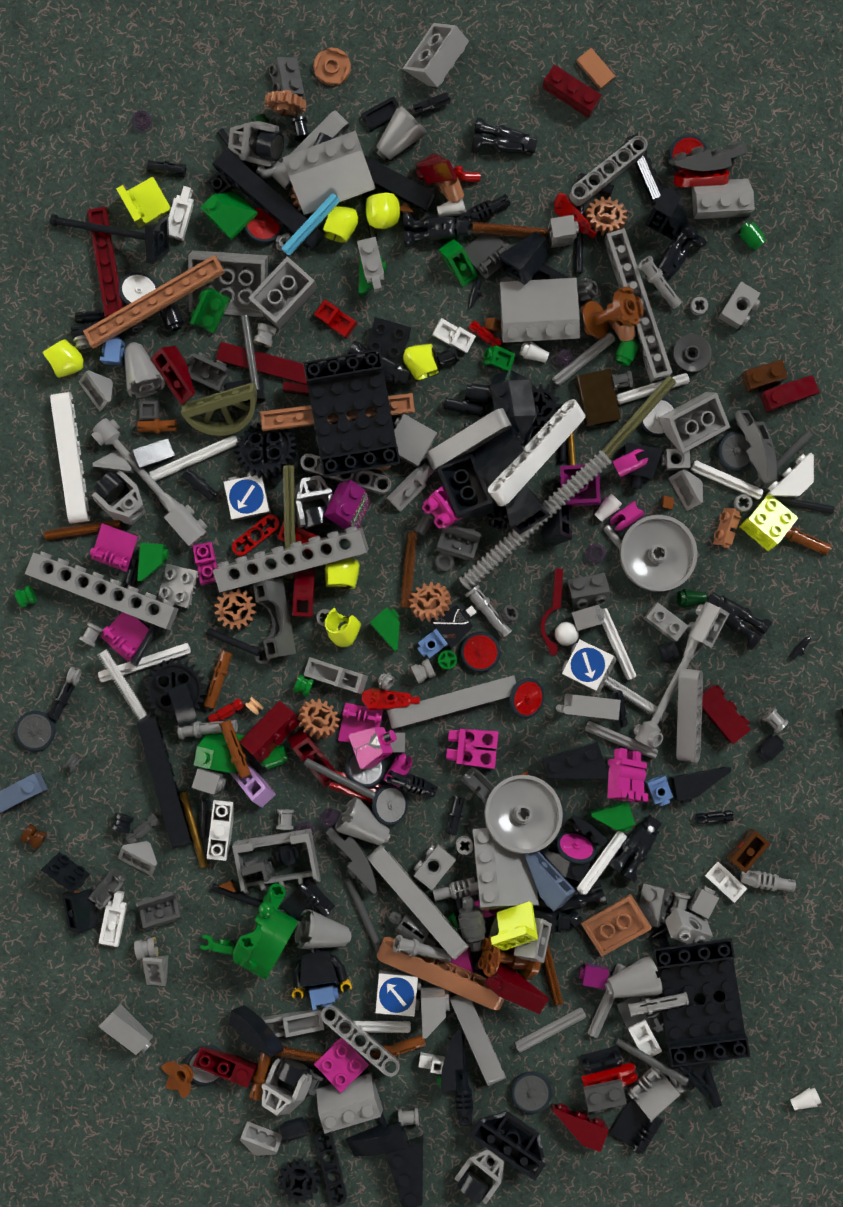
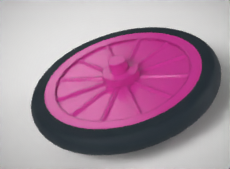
M574 831L564 832L556 840L558 853L571 863L586 864L595 857L596 848L594 843L582 833Z

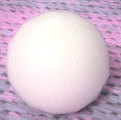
M563 622L556 627L554 635L559 644L570 646L577 641L579 632L571 622Z

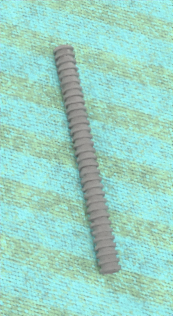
M598 451L599 454H595L593 460L590 459L589 463H585L584 468L581 467L579 472H575V476H571L572 479L566 480L567 483H563L562 488L559 487L557 492H553V496H549L548 500H544L543 505L550 513V516L520 535L512 529L513 532H509V536L503 537L504 540H500V544H496L494 549L491 548V552H487L485 557L482 556V560H478L477 565L474 564L472 569H468V573L465 572L463 577H459L462 585L466 589L472 590V586H476L477 582H481V578H485V574H489L490 570H494V566H498L499 562H503V558H507L508 554H512V550H516L517 546H521V542H525L526 537L529 538L530 534H534V530H538L540 525L543 526V522H547L549 517L552 518V514L557 513L556 510L562 509L561 506H565V502H569L571 497L574 498L576 492L579 493L580 489H584L585 484L588 485L590 480L593 481V477L598 476L597 473L603 472L602 469H606V465L612 463L603 451Z

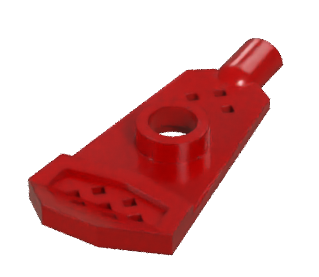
M564 193L557 194L554 200L555 213L560 217L573 215L574 221L578 222L579 232L587 234L593 239L596 233L590 228V223L570 202L571 199Z
M371 688L363 692L362 702L370 711L408 707L410 704H420V697H412L410 693Z

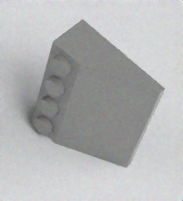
M356 131L282 157L304 215L316 211L332 193L341 202L376 189Z
M191 251L188 255V270L216 255L225 273L189 293V312H192L195 307L197 308L200 293L203 290L213 288L231 299L224 315L265 317L248 297L268 277V255Z
M577 278L530 280L525 285L519 281L500 282L503 343L580 338Z
M487 828L473 829L480 911L511 908L528 901L532 902L533 906H538L537 887L525 854L514 853L501 847L491 837Z

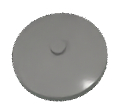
M651 515L638 520L627 530L620 545V561L625 574L634 584L648 591L665 592L680 586L691 576L697 562V545L690 530L679 520L666 515Z
M516 775L501 781L491 791L485 804L484 818L488 832L497 844L514 853L529 854L542 850L556 838L561 828L563 813L558 795L549 784L534 776Z

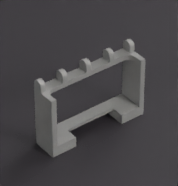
M565 694L564 705H557L556 711L570 715L619 720L621 700Z
M311 828L238 840L232 846L241 891H244V894L249 893L250 886L260 885L261 891H266L265 884L279 882L285 888L284 881L298 879L299 885H303V878L313 877L316 882H321ZM291 842V844L307 843L311 871L274 876L266 882L264 878L247 881L246 875L242 876L240 869L244 865L242 852L253 851L257 847Z

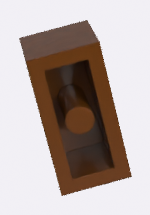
M782 359L748 369L741 374L746 392L774 385L788 378Z
M750 828L726 858L741 871L747 873L771 843L757 831Z

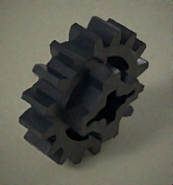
M542 384L539 385L538 389L532 385L533 395L537 394L534 399L537 418L534 422L537 423V426H540L541 422L545 425L548 419L550 420L552 415L557 412L555 409L561 407L560 404H556L560 399L559 397H554L556 391L549 392L550 386L543 389ZM544 395L548 396L551 401H548ZM539 399H540L541 405H544V406H542V409L540 410V413H539L538 406L536 405V404L538 403ZM551 410L547 416L543 417L545 411Z
M294 1158L292 1165L287 1162L285 1168H281V1175L278 1177V1181L281 1183L278 1189H284L282 1196L288 1195L289 1202L293 1198L295 1199V1204L298 1203L299 1199L306 1203V1197L312 1200L313 1193H318L316 1186H320L321 1181L318 1180L320 1172L315 1173L317 1166L311 1167L310 1160L304 1163L303 1158H301L300 1162L297 1163ZM287 1175H289L291 1180L288 1185L286 1181ZM310 1178H312V1185H311V1187L309 1186V1184H308V1182H307V1181H309ZM296 1179H297V1180H301V1179L303 1180L302 1183H301L300 1181L297 1182V1183H295V1182H296Z

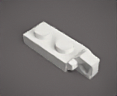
M183 186L181 196L177 195L173 200L168 218L170 238L184 240L194 206V200L191 199L193 191L190 187Z
M123 891L114 893L113 900H109L106 905L99 944L119 946L127 909V903L123 902L125 893Z

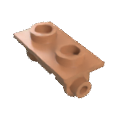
M724 508L721 513L718 529L714 533V545H722V547L727 549L732 546L735 533L730 531V529H737L741 519L740 512L736 511L735 508Z

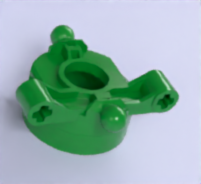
M272 884L269 887L263 903L259 906V913L255 918L257 926L255 931L241 936L232 952L235 964L240 965L264 980L267 979L299 922L278 909L286 895L285 888L280 884Z

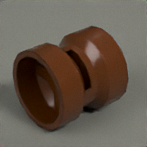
M30 824L23 832L20 841L29 843L31 848L37 851L46 839L47 833L36 830V827Z

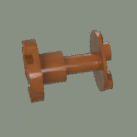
M623 287L614 293L613 302L608 304L605 310L595 301L587 302L581 307L586 334H592L595 338H603L607 334L609 320L613 322L621 321L628 327L639 324V318L643 317V306L639 296H634L632 292L635 291L632 288Z
M493 936L482 940V954L478 961V967L483 969L486 976L492 977L495 975L500 963L507 964L509 968L517 969L518 974L526 980H533V975L539 973L540 962L522 960L514 956V948L509 949L508 952L500 951L499 948L491 943V937Z

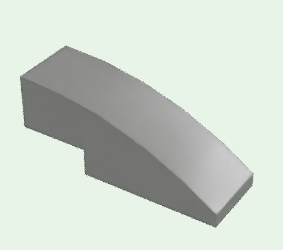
M311 657L308 659L304 676L359 694H363L368 679L367 675Z
M321 1009L261 1017L277 1037H291L324 1030Z

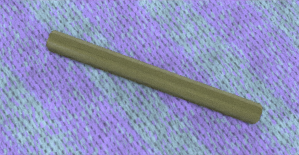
M671 376L666 377L603 448L602 451L608 458L614 454L676 384V381Z
M285 465L283 467L285 548L291 547L290 544L295 542L294 466ZM286 554L287 561H295L292 554ZM295 572L286 574V579H295Z

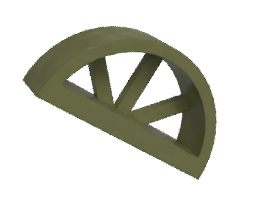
M255 382L186 402L182 407L181 414L192 427L203 433L215 436L236 433L243 429L253 417L257 401ZM250 399V405L242 402ZM234 405L246 412L238 419L233 420L227 406ZM221 408L227 422L210 421L214 410ZM206 412L204 418L199 415Z

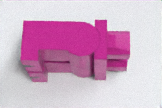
M444 485L423 502L422 509L425 513H432L434 515V523L438 528L443 527L447 529L450 525L463 519L457 518Z
M460 728V730H450L448 741L458 742V749L447 748L446 759L456 761V764L495 769L497 751L478 749V747L497 749L499 731Z
M614 749V759L608 760V766L610 767L607 798L632 803L648 802V794L644 793L647 763L641 762V752L629 751L627 759V749Z

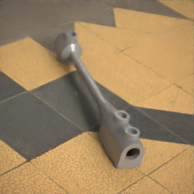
M107 418L101 420L93 428L92 437L100 446L112 444L159 497L160 502L168 511V514L164 516L165 520L184 542L192 548L193 545L206 536L207 531L205 529L207 525L201 519L197 521L193 517L195 512L188 504L184 506L165 493L144 468L138 469L134 457L118 440L120 435L118 429H120V426L114 419L111 421Z
M708 602L697 607L696 615L698 617L696 621L688 624L689 638L684 651V657L651 721L643 722L642 725L638 724L635 727L634 734L637 741L651 748L658 747L662 743L663 734L660 733L661 730L657 724L679 684L680 670L688 667L690 661L703 645L713 647L730 613Z

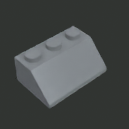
M433 23L403 67V70L427 86L438 87L443 83L445 76L453 68L460 54L464 52L469 40L456 25Z
M730 179L725 185L692 187L694 219L751 216L755 210L754 191L748 179Z
M286 257L248 299L270 322L280 329L318 287L315 280L289 257Z
M705 392L658 417L665 435L681 453L730 428L718 394L715 392Z
M421 985L423 1038H427L446 1018V1011H450L448 990L436 985Z
M372 1072L359 1075L341 1093L333 1084L316 1089L318 1113L324 1133L379 1118L383 1112Z

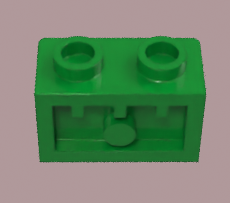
M213 288L203 290L198 297L199 304L197 308L195 307L190 315L192 318L190 324H197L209 332L215 333L231 299Z

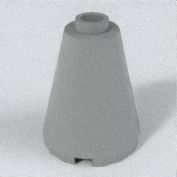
M399 105L376 146L378 149L376 153L383 160L386 158L391 160L423 137L427 131L408 111Z
M136 342L128 344L124 349L126 385L129 396L132 397V394H134L136 398H143L157 393L155 389L159 387L162 390L165 386L164 379L144 347Z
M353 797L346 806L348 808L344 813L341 812L335 825L336 830L379 846L386 844L391 836L389 834L390 829L386 825L381 824L375 818L373 812L360 799Z
M305 909L300 915L303 916L302 921H299L296 925L295 942L299 943L297 947L300 949L344 947L351 940V932L347 926L313 910Z
M650 956L643 957L608 978L605 984L607 994L612 995L613 998L656 996L661 994L660 977L657 978L656 971L658 970L653 959Z

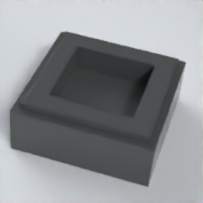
M158 400L139 401V420L159 419Z

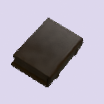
M611 369L576 376V388L578 389L581 409L585 413V427L620 421L621 417Z

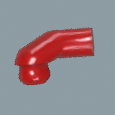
M462 166L454 167V172L459 180L480 182L481 175L479 172H463Z

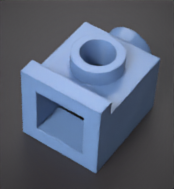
M115 336L106 341V344H103L102 354L104 357H100V361L103 364L123 365L125 343L120 340V337Z
M435 629L418 642L420 646L417 649L423 657L428 656L430 658L448 645V643L438 630ZM429 641H433L435 643L434 648L428 647L427 644Z
M661 775L645 781L655 805L663 806L670 803L669 799L673 798L666 776ZM660 788L664 789L663 795H658Z
M333 985L309 989L312 1010H316L318 1005H321V1007L332 1005V1002L339 999L338 988H334Z

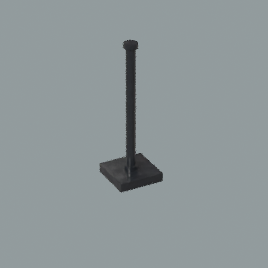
M161 213L146 224L145 232L61 218L55 214H52L50 217L51 226L62 225L145 240L146 263L154 264L170 251L168 214Z

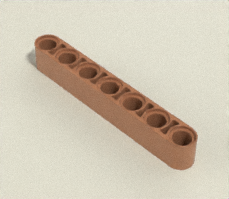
M391 937L383 939L377 953V958L381 962L490 1009L499 1010L505 999L499 997L484 985L488 978L450 962L446 963L420 955L411 957L403 952L395 953L393 951L395 939Z

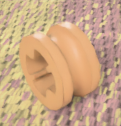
M253 697L250 698L249 703H245L256 715L259 714V710L264 709Z

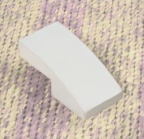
M442 318L431 335L464 353L468 352L476 337L463 328L456 327Z
M719 862L705 875L734 903L747 890Z
M645 1019L628 1028L639 1050L651 1057L662 1052Z

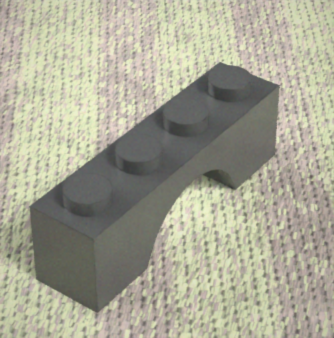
M271 579L253 583L256 603L263 605L268 610L272 620L271 632L263 640L266 658L272 659L296 654L283 579Z

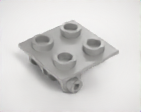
M166 564L157 600L163 602V599L174 602V605L189 609V606L192 605V594H195L193 592V589H196L194 585H196L199 578L198 571Z
M653 1066L627 1089L629 1096L636 1101L651 1121L680 1096V1093L663 1072Z

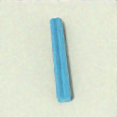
M332 193L285 243L282 250L290 256L340 202V199Z

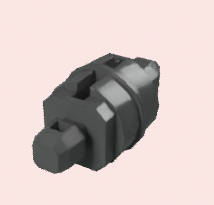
M467 896L462 899L463 908L459 909L458 927L465 942H468L471 950L476 952L481 950V940L485 938V920L482 911H480L478 906L474 905L472 897Z
M391 912L388 919L394 925H398L395 929L398 935H402L403 938L410 940L417 939L419 943L436 946V940L431 936L428 937L430 932L417 917L412 914L410 916L405 914L401 918L399 913ZM403 922L412 927V929L408 930L402 925ZM416 930L421 935H423L422 939L415 935L413 932Z

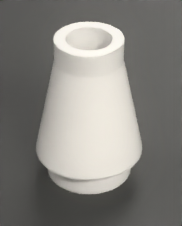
M463 199L454 203L448 201L437 206L439 217L461 216L462 213L466 212Z
M524 341L519 355L523 356L524 359L545 363L549 352L532 341Z
M610 494L608 497H605L594 515L603 522L607 517L618 511L622 503Z
M808 1088L790 1099L795 1111L818 1107L817 1105L821 1103L815 1088Z

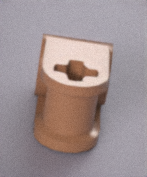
M458 177L455 180L435 183L440 193L449 202H458L464 197Z
M609 320L611 328L620 340L630 341L636 336L634 326L628 327L621 321L613 322Z

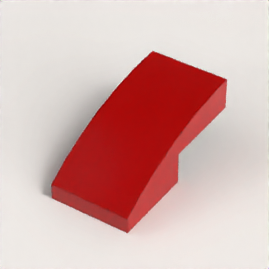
M325 299L313 314L346 339L357 325L354 319L341 312L339 308Z

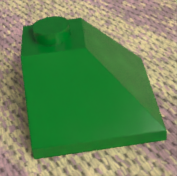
M235 192L213 194L200 207L208 220L231 240L258 215V212Z
M223 733L206 734L197 746L193 765L238 774L234 762H231L232 756ZM236 734L238 741L245 735Z

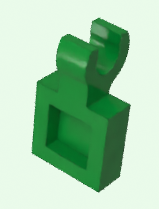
M210 934L202 935V938L207 939L209 943L208 945L201 944V949H210L214 952L232 955L235 944L231 943L230 939L220 938L219 941H215Z

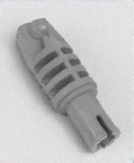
M748 870L747 873L742 871L740 875L741 883L754 888H765V890L770 889V891L778 889L794 893L796 888L795 880L780 878L777 874H766L763 871Z
M474 877L451 882L447 887L432 890L435 902L447 898L455 900L477 895L478 883Z

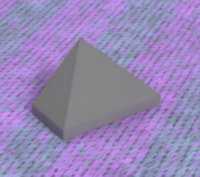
M88 370L78 382L101 412L111 401L113 382L107 377Z
M118 450L93 462V467L96 469L117 472L121 470L125 473H134L133 467Z
M685 469L668 478L686 511L703 502V483L701 479Z
M147 841L123 845L118 859L150 876L153 875L157 865L151 844Z
M169 955L143 958L142 962L147 985L166 986Z
M248 1121L240 1138V1141L256 1156L277 1154L282 1140L281 1134Z

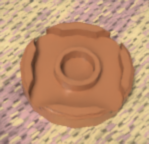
M331 47L318 53L314 59L313 68L315 76L321 83L328 86H336L347 80L350 75L351 64L344 51Z

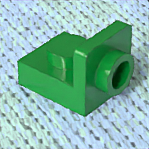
M497 345L490 346L483 354V365H491L502 371L511 370L515 353Z

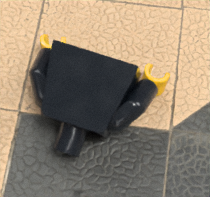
M322 948L310 949L309 954H303L302 959L297 962L292 973L294 987L292 997L294 999L296 997L295 992H300L302 999L305 990L339 985V981L342 992H344L343 985L345 984L350 986V990L352 989L342 962L336 955H331L329 951H322Z

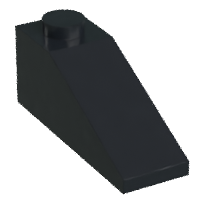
M561 482L555 483L551 496L554 495V491L557 492L558 488H561ZM562 505V509L556 510L557 513H553L552 518L549 517L547 522H543L544 525L541 532L543 541L555 546L572 540L571 505Z
M726 766L671 776L675 800L681 803L692 802V798L700 796L729 774L731 767Z
M545 848L539 850L562 876L580 882L586 876L590 865L589 862L586 864H575L565 860L558 852Z

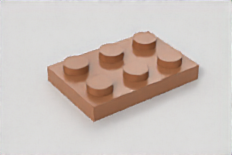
M631 894L581 922L601 957L652 928Z

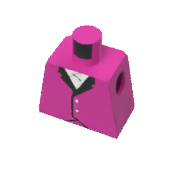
M384 727L370 728L348 735L360 769H371L392 754L393 750L390 743L397 739L394 731L386 732Z

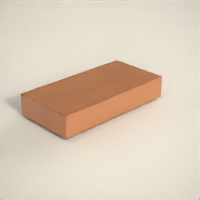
M592 48L576 61L600 90L615 79V75Z

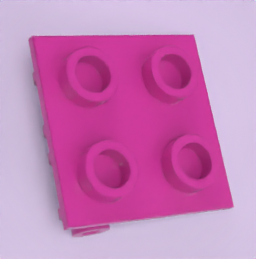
M102 523L95 547L90 551L91 559L127 572L138 536Z
M122 612L109 627L104 628L103 634L100 637L129 662L136 654L149 628L138 618Z
M345 703L338 740L351 743L349 734L380 727L383 710L369 711L366 706Z
M342 1037L337 1039L333 1046L314 1063L340 1093L369 1066L362 1056Z

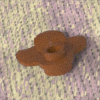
M174 1061L163 1064L162 1070L169 1075L166 1088L178 1090L182 1098L188 1096L191 1092L190 1082L194 1076L191 1067L187 1064L179 1065Z

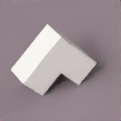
M420 1052L418 1067L430 1069V1073L442 1074L444 1056Z

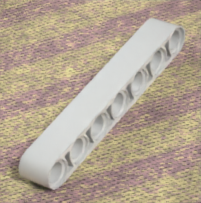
M71 392L52 394L50 396L68 521L70 524L90 521V516H88L87 512L89 511L88 499L85 497V478L82 477V474H84L83 464L79 457L81 450L80 443L77 441V423L74 422V418H76L74 404L71 402L73 396Z
M572 399L565 402L524 447L525 451L488 487L489 494L499 506L508 504L584 420L585 413L576 400Z

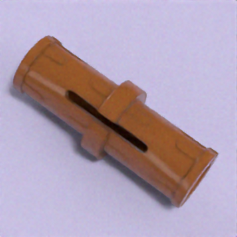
M155 419L154 421H138L137 427H140L138 429L139 433L155 432L160 434L161 432H177L178 430L176 419Z

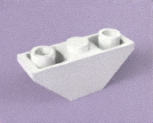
M812 453L806 456L802 454L795 461L797 465L793 469L789 467L782 473L784 478L779 482H773L768 487L770 491L766 495L770 494L773 497L787 498L800 496L814 482V455Z
M213 801L206 859L227 860L234 819L233 802Z

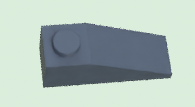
M40 772L34 773L0 791V813L48 790Z
M539 851L525 854L540 897L545 901L546 906L553 911L561 908L576 890Z

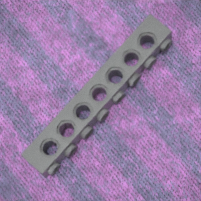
M625 228L607 233L604 243L619 289L623 287L632 288L635 291L632 292L634 296H639L642 302L643 317L639 318L640 323L634 325L635 337L640 345L639 349L650 383L665 379L672 374V370Z
M357 526L346 528V532L340 534L338 531L328 533L325 538L320 539V536L308 539L309 542L303 544L301 541L291 543V547L283 549V546L273 548L270 553L265 554V551L253 554L254 557L248 559L246 556L236 558V562L233 563L228 561L218 563V567L213 570L219 592L367 553L369 548L363 528L357 529ZM341 539L349 540L350 547H343ZM329 544L332 551L329 553L325 552L322 545ZM304 549H310L313 552V557H307L304 554ZM286 554H292L295 561H287ZM268 559L275 560L276 567L269 566ZM250 564H255L258 567V572L251 571ZM232 569H237L240 573V576H233L231 572Z
M42 551L40 554L33 552L25 572L26 575L171 630L179 609L173 607L174 602L163 599V602L156 600V595L148 592L145 595L138 593V588L128 585V588L122 587V582L112 578L109 582L103 579L104 575L94 571L91 575L86 573L87 569L76 565L73 568L68 566V561L60 558L55 561L51 559L52 555ZM52 564L53 571L52 573L48 574L47 568L49 565ZM70 571L71 577L66 581L64 575ZM87 578L89 583L83 588L82 581ZM105 585L106 591L101 595L99 588ZM122 591L124 598L118 601L117 594ZM140 598L142 602L141 606L139 608H135L134 602L136 599ZM158 605L159 612L158 614L153 615L152 608L153 606Z

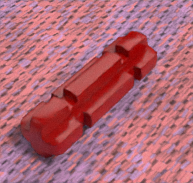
M473 321L470 324L469 330L473 333L476 332L477 336L487 344L490 343L491 346L497 345L501 347L503 341L498 337L495 338L493 333L485 327H481L477 321Z
M238 698L233 701V704H227L217 710L216 714L212 713L209 715V722L225 720L235 714L236 710H242L244 708L243 702Z

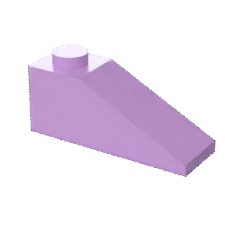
M247 762L251 772L250 775L239 778L238 774H230L251 801L263 807L276 794Z

